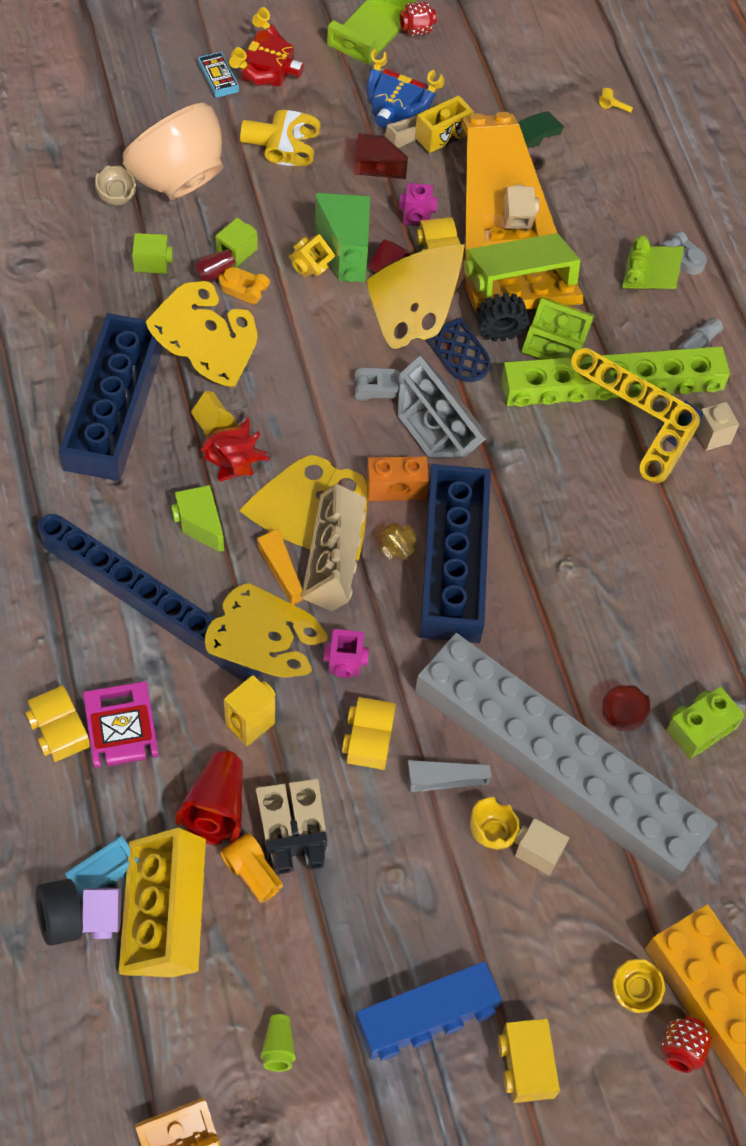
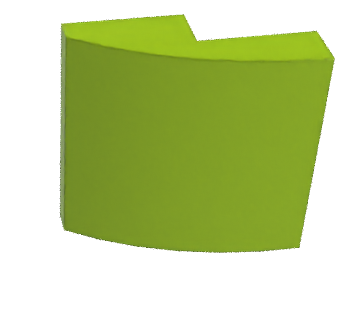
M542 297L533 323L529 328L522 353L542 360L571 358L577 350L583 348L595 315Z

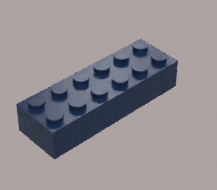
M112 313L106 314L59 450L63 471L121 481L163 350V346L149 331L146 325L147 320ZM154 325L156 328L159 329L160 334H163L162 327Z
M432 464L428 492L419 638L450 640L457 633L468 642H481L485 624L491 469Z

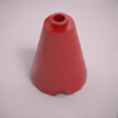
M227 750L213 754L177 809L175 823L178 828L181 823L186 828V831L206 839V844L221 845L222 840L230 838V843H232L240 835L242 826L243 762L237 754Z

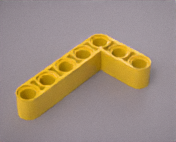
M581 348L577 350L571 359V365L575 371L664 423L639 467L642 477L649 482L661 483L665 481L699 426L700 417L690 405L591 349ZM591 356L593 358L592 366L582 370L580 367L582 359ZM610 370H616V380L610 384L605 383V374ZM634 384H641V394L638 397L631 398L629 396L630 387ZM659 398H666V408L661 412L654 411V402ZM684 412H690L692 414L691 423L687 426H680L678 424L679 416ZM675 437L677 440L676 448L670 452L664 451L663 442L665 439ZM653 462H660L662 467L661 473L658 476L650 477L648 474L649 465Z

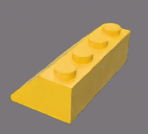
M175 828L129 842L130 858L128 856L129 867L127 868L118 974L177 977L199 972L206 839L184 829ZM135 857L136 859L138 857V859L140 860L139 863L135 862Z

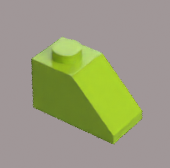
M210 485L175 492L176 504L171 505L174 522H180L182 532L218 552L224 551L223 532Z

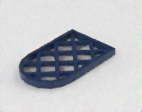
M462 318L443 325L439 331L441 332L440 337L434 336L426 339L448 372L456 379L463 382H475L484 378L489 372V355ZM457 325L456 330L450 329L451 327ZM460 326L464 329L465 332L459 331ZM444 332L454 334L453 340L443 338ZM457 336L468 337L466 344L457 342ZM432 340L438 341L437 347ZM470 340L473 341V343L475 344V346L469 345ZM441 342L451 344L450 351L440 349ZM454 346L465 348L463 354L453 352ZM467 350L478 351L477 357L466 355ZM442 353L448 355L447 360L444 358ZM481 354L484 356L485 360L480 359ZM451 357L462 358L460 365L451 363ZM465 359L474 361V367L463 366ZM478 363L487 365L485 371L477 369ZM461 371L472 372L471 377L461 375Z

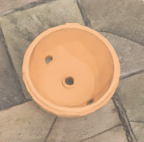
M197 103L162 119L138 136L126 148L122 155V164L140 183L150 189L165 193L170 200L181 198L200 188L214 178L224 167L220 159L223 144L222 130L213 107L208 106L207 103Z

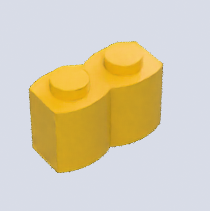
M452 217L420 220V229H416V241L418 246L422 245L423 249L421 251L442 246L460 245Z
M64 685L27 700L30 710L25 712L32 730L38 728L42 735L37 740L44 756L51 754L55 763L91 747L85 728Z
M358 697L357 706H350L347 724L353 725L351 735L345 734L342 753L348 754L347 764L385 770L396 703Z

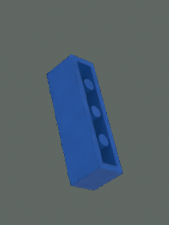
M483 961L357 1011L355 1022L370 1060L379 1057L381 1061H385L397 1056L400 1053L399 1049L412 1044L413 1048H417L432 1041V1035L444 1031L446 1035H449L464 1028V1022L476 1018L478 1022L493 1017L497 1013L496 1009L499 1008L502 998L486 962Z

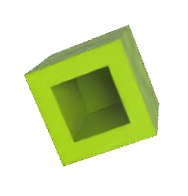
M236 218L215 236L216 253L229 248L236 261V264L233 265L236 268L258 250L257 231L252 225L246 224L239 218Z
M135 233L132 253L134 272L167 274L168 263H173L174 256L173 246L168 245V235Z

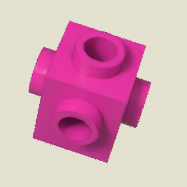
M407 183L406 194L401 193L399 209L404 210L403 224L420 226V220H429L431 213H436L438 197L433 196L434 185Z
M333 629L332 642L325 643L324 661L329 662V674H335L341 678L360 677L361 665L367 666L369 647H363L364 632Z

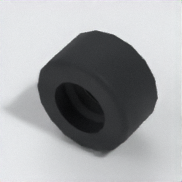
M63 879L37 885L36 906L45 943L53 946L81 939L83 934L82 912L73 881L71 879Z

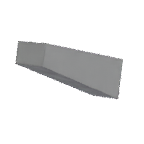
M408 760L407 763L410 792L489 785L492 777L490 765Z

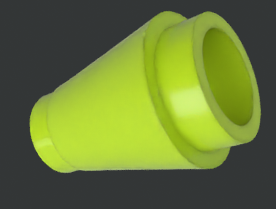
M272 1015L269 1020L260 1056L261 1060L264 1061L263 1067L269 1071L283 1072L290 1070L292 1062L296 1059L290 1024L291 1018L287 1015Z

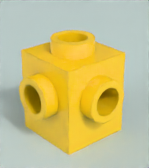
M320 234L309 239L306 236L302 237L293 245L295 250L288 255L292 261L293 268L299 274H302L304 278L312 274L316 277L329 267L327 263L336 256Z

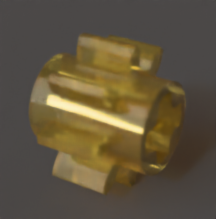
M394 523L381 534V539L383 540L380 543L382 545L381 550L388 559L395 556L399 560H404L416 550L415 542L417 539L415 536L417 534L409 524L402 527L398 523Z

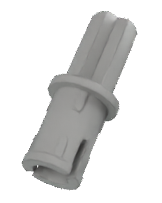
M711 317L703 326L695 328L691 332V336L680 344L679 350L706 348L710 344V340L723 330L722 322L719 319L715 321L716 318Z

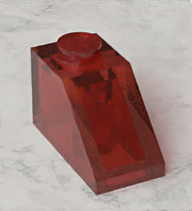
M358 133L355 175L406 179L408 156L383 135Z

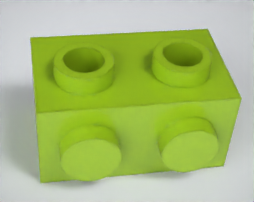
M720 686L713 692L709 690L702 692L696 697L694 704L686 708L683 705L675 710L670 716L672 720L666 731L687 757L692 759L737 729L745 714Z

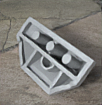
M421 355L399 374L398 417L429 458H465L486 440L481 425L451 386Z

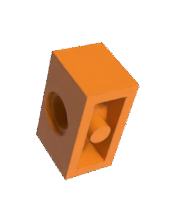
M427 456L368 457L366 476L368 501L426 500L429 485Z

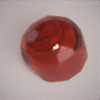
M618 685L609 690L602 701L604 719L611 727L618 731L632 732L642 727L650 716L651 704L649 695L643 693L636 685Z

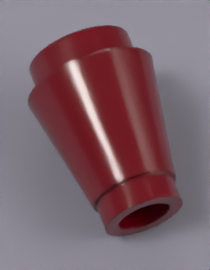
M228 248L198 258L199 261L194 263V266L202 281H211L212 283L226 269L236 264V261Z

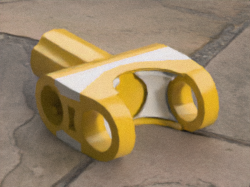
M279 110L274 114L272 124L243 120L240 142L266 146L264 154L271 163L287 166H307L313 162L314 150L309 145L298 140L318 136L321 124L314 116L296 111ZM304 124H311L315 129H308ZM297 153H306L309 157H300Z

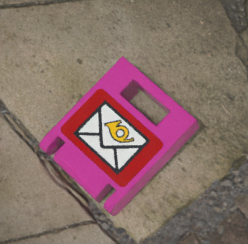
M147 681L83 692L94 768L101 767L100 753H105L108 767L146 760L144 748L146 745H151L150 751L153 758L159 757ZM133 695L134 702L102 707L101 700Z

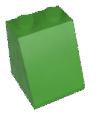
M316 193L315 235L320 234L336 255L329 263L338 281H366L370 196Z

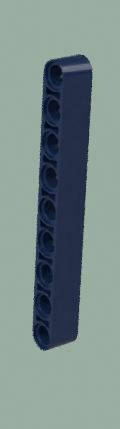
M49 514L41 518L38 528L43 547L47 551L239 680L245 682L252 675L256 678L260 676V671L207 652L205 635L210 623L216 618L62 516ZM52 532H58L57 534L49 535ZM82 547L80 550H73L74 548ZM99 563H106L104 566H96ZM122 579H130L128 582H119ZM145 595H154L150 599L143 598ZM170 611H178V612H179L178 614H175V615H169V614H167V613L170 612ZM222 625V628L218 630V632L226 631L225 625ZM194 627L204 628L202 631L199 632L191 630ZM214 639L216 645L220 644L216 639Z

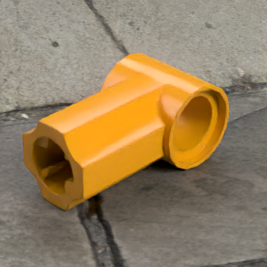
M247 832L220 851L226 866L235 876H240L259 904L271 899L283 887L281 880L264 859V853L260 845L250 833Z

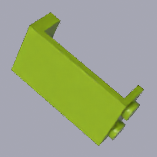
M366 0L343 25L334 20L328 25L327 45L369 65L372 62V51L374 49L377 50V57L402 30L399 20L400 11H403L406 4L415 3L416 0Z
M558 233L467 249V260L464 261L465 275L472 280L476 290L480 291L485 299L488 297L492 299L493 280L552 269L556 270L567 285L578 284L580 259Z

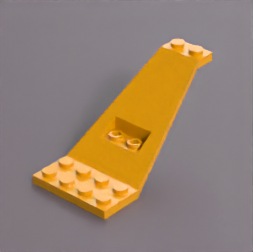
M498 112L496 115L485 116L484 114L476 113L470 117H463L462 128L467 136L465 260H467V249L557 233L522 131L514 114ZM514 185L534 187L535 197L539 198V212L536 214L531 229H505L503 198L507 187ZM555 269L493 280L492 299H494L495 294H499V297H502L503 293H508L509 297L512 294H517V298L519 296L523 298L526 309L538 308L542 297L565 305L583 304V293L579 285H567ZM465 275V289L473 309L477 313V308H480L479 304L481 302L486 303V300L480 291L476 290L472 280Z

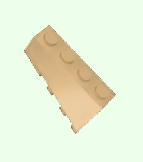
M335 484L320 495L301 597L331 612L347 604L351 599L353 593L351 584L353 574L357 568V549L361 543V525L366 515L364 510L366 498L338 484Z

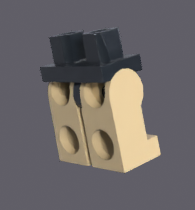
M319 779L289 783V799L293 817H290L285 784L256 788V803L262 826L267 860L272 861L276 875L290 873L294 870L293 856L304 855L307 869L312 870L324 867L327 836Z

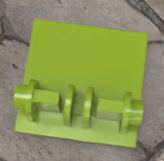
M638 236L634 240V247H630L623 289H676L684 246L650 247V242L646 236Z

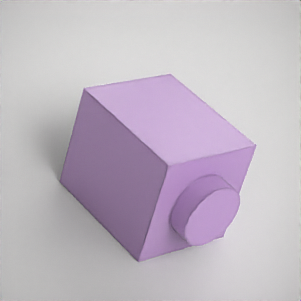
M121 888L84 889L82 933L91 932L92 939L112 938V932L121 930Z

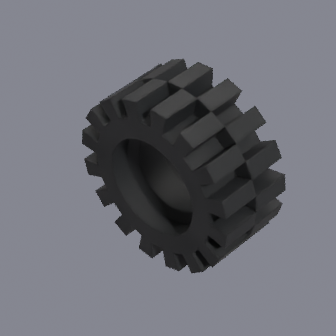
M503 293L502 297H499V294H495L494 299L486 298V303L481 302L479 304L480 308L476 310L480 333L487 340L492 338V341L497 342L498 338H501V341H506L507 337L514 339L515 334L520 336L523 334L522 330L528 328L529 319L525 302L522 297L519 296L517 298V294H512L510 297L508 293Z

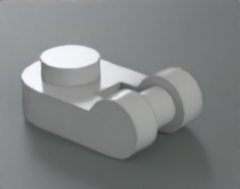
M676 231L671 236L670 241L666 240L660 244L659 247L684 246L680 267L683 272L696 275L704 270L707 263L706 254L691 243L684 232Z
M381 368L357 369L354 373V380L357 383L354 389L355 398L359 401H366L370 398H397L400 390L399 374L401 372L395 369Z

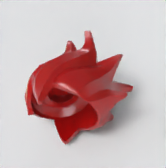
M246 417L245 421L241 422L237 427L214 431L206 438L202 445L201 452L204 451V460H208L212 464L221 467L217 476L219 482L234 477L252 476L254 474L251 467L253 462L259 460L269 461L270 459L269 456L265 455L268 454L267 451L254 447L260 437V432L257 431L250 435L249 417Z

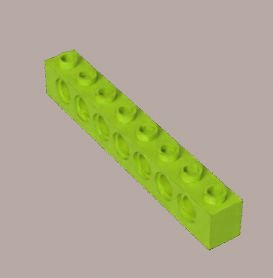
M723 347L601 355L669 394H690L692 392L724 390L730 376ZM591 356L583 358L580 363L581 369L586 370L590 368L593 358ZM572 357L504 362L501 383L506 406L551 405L558 402L577 403L598 399L604 401L620 397L575 371L571 365ZM608 371L604 377L605 383H613L617 378V371ZM634 384L630 387L629 396L631 398L638 397L641 394V384Z

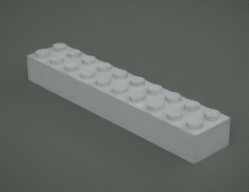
M457 633L417 677L415 693L672 885L675 884L718 825L712 818Z

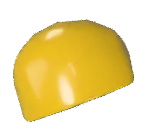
M487 797L478 800L473 807L470 831L473 838L484 847L495 850L505 849L514 843L520 832L519 818L512 811L511 805H501L496 802L495 797Z
M646 959L627 960L617 968L612 979V990L616 1000L621 1006L637 1014L647 1013L656 1008L662 1002L666 990L661 971Z

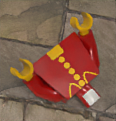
M261 7L253 16L252 23L256 27H263L264 30L257 32L246 52L242 48L236 47L231 53L229 64L233 68H241V80L252 82L256 86L271 85L279 87L282 86L287 75L300 78L303 73L304 63L294 60V46L280 35L273 24L267 22L270 19V13L266 8Z

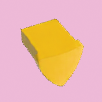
M204 391L191 411V414L203 429L206 438L216 430L238 426L233 415L225 409L214 392Z

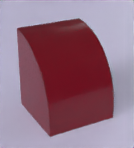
M383 239L368 268L377 273L387 266L413 254L393 241Z

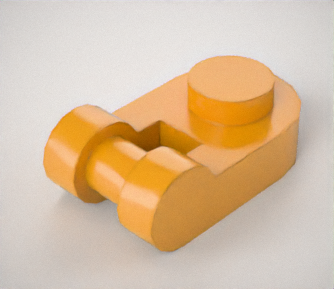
M236 267L226 269L219 276V287L222 292L250 304H257L261 299V292L265 291L270 284L269 278L264 274L259 273L255 275Z

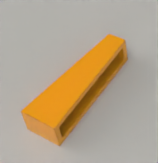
M279 528L258 537L257 548L289 602L295 605L303 601L301 598L303 591Z

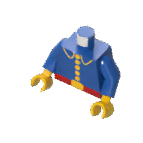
M374 49L371 53L374 67L370 69L366 91L368 102L372 105V114L376 116V124L385 128L390 122L395 123L417 116L428 110L436 96L435 90L444 86L443 75L441 74L439 79L433 82L436 72L431 70L427 75V80L430 83L428 87L425 83L386 68L381 72V67L387 63V55L384 51V57L381 60H376L377 50Z

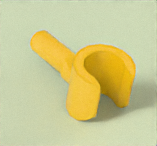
M602 89V96H599V104L603 109L614 106L631 113L633 107L615 99L612 89Z

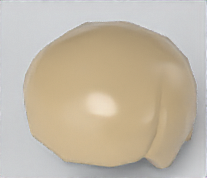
M107 165L100 173H96L95 188L102 201L109 205L119 206L127 203L134 196L136 180L122 166Z

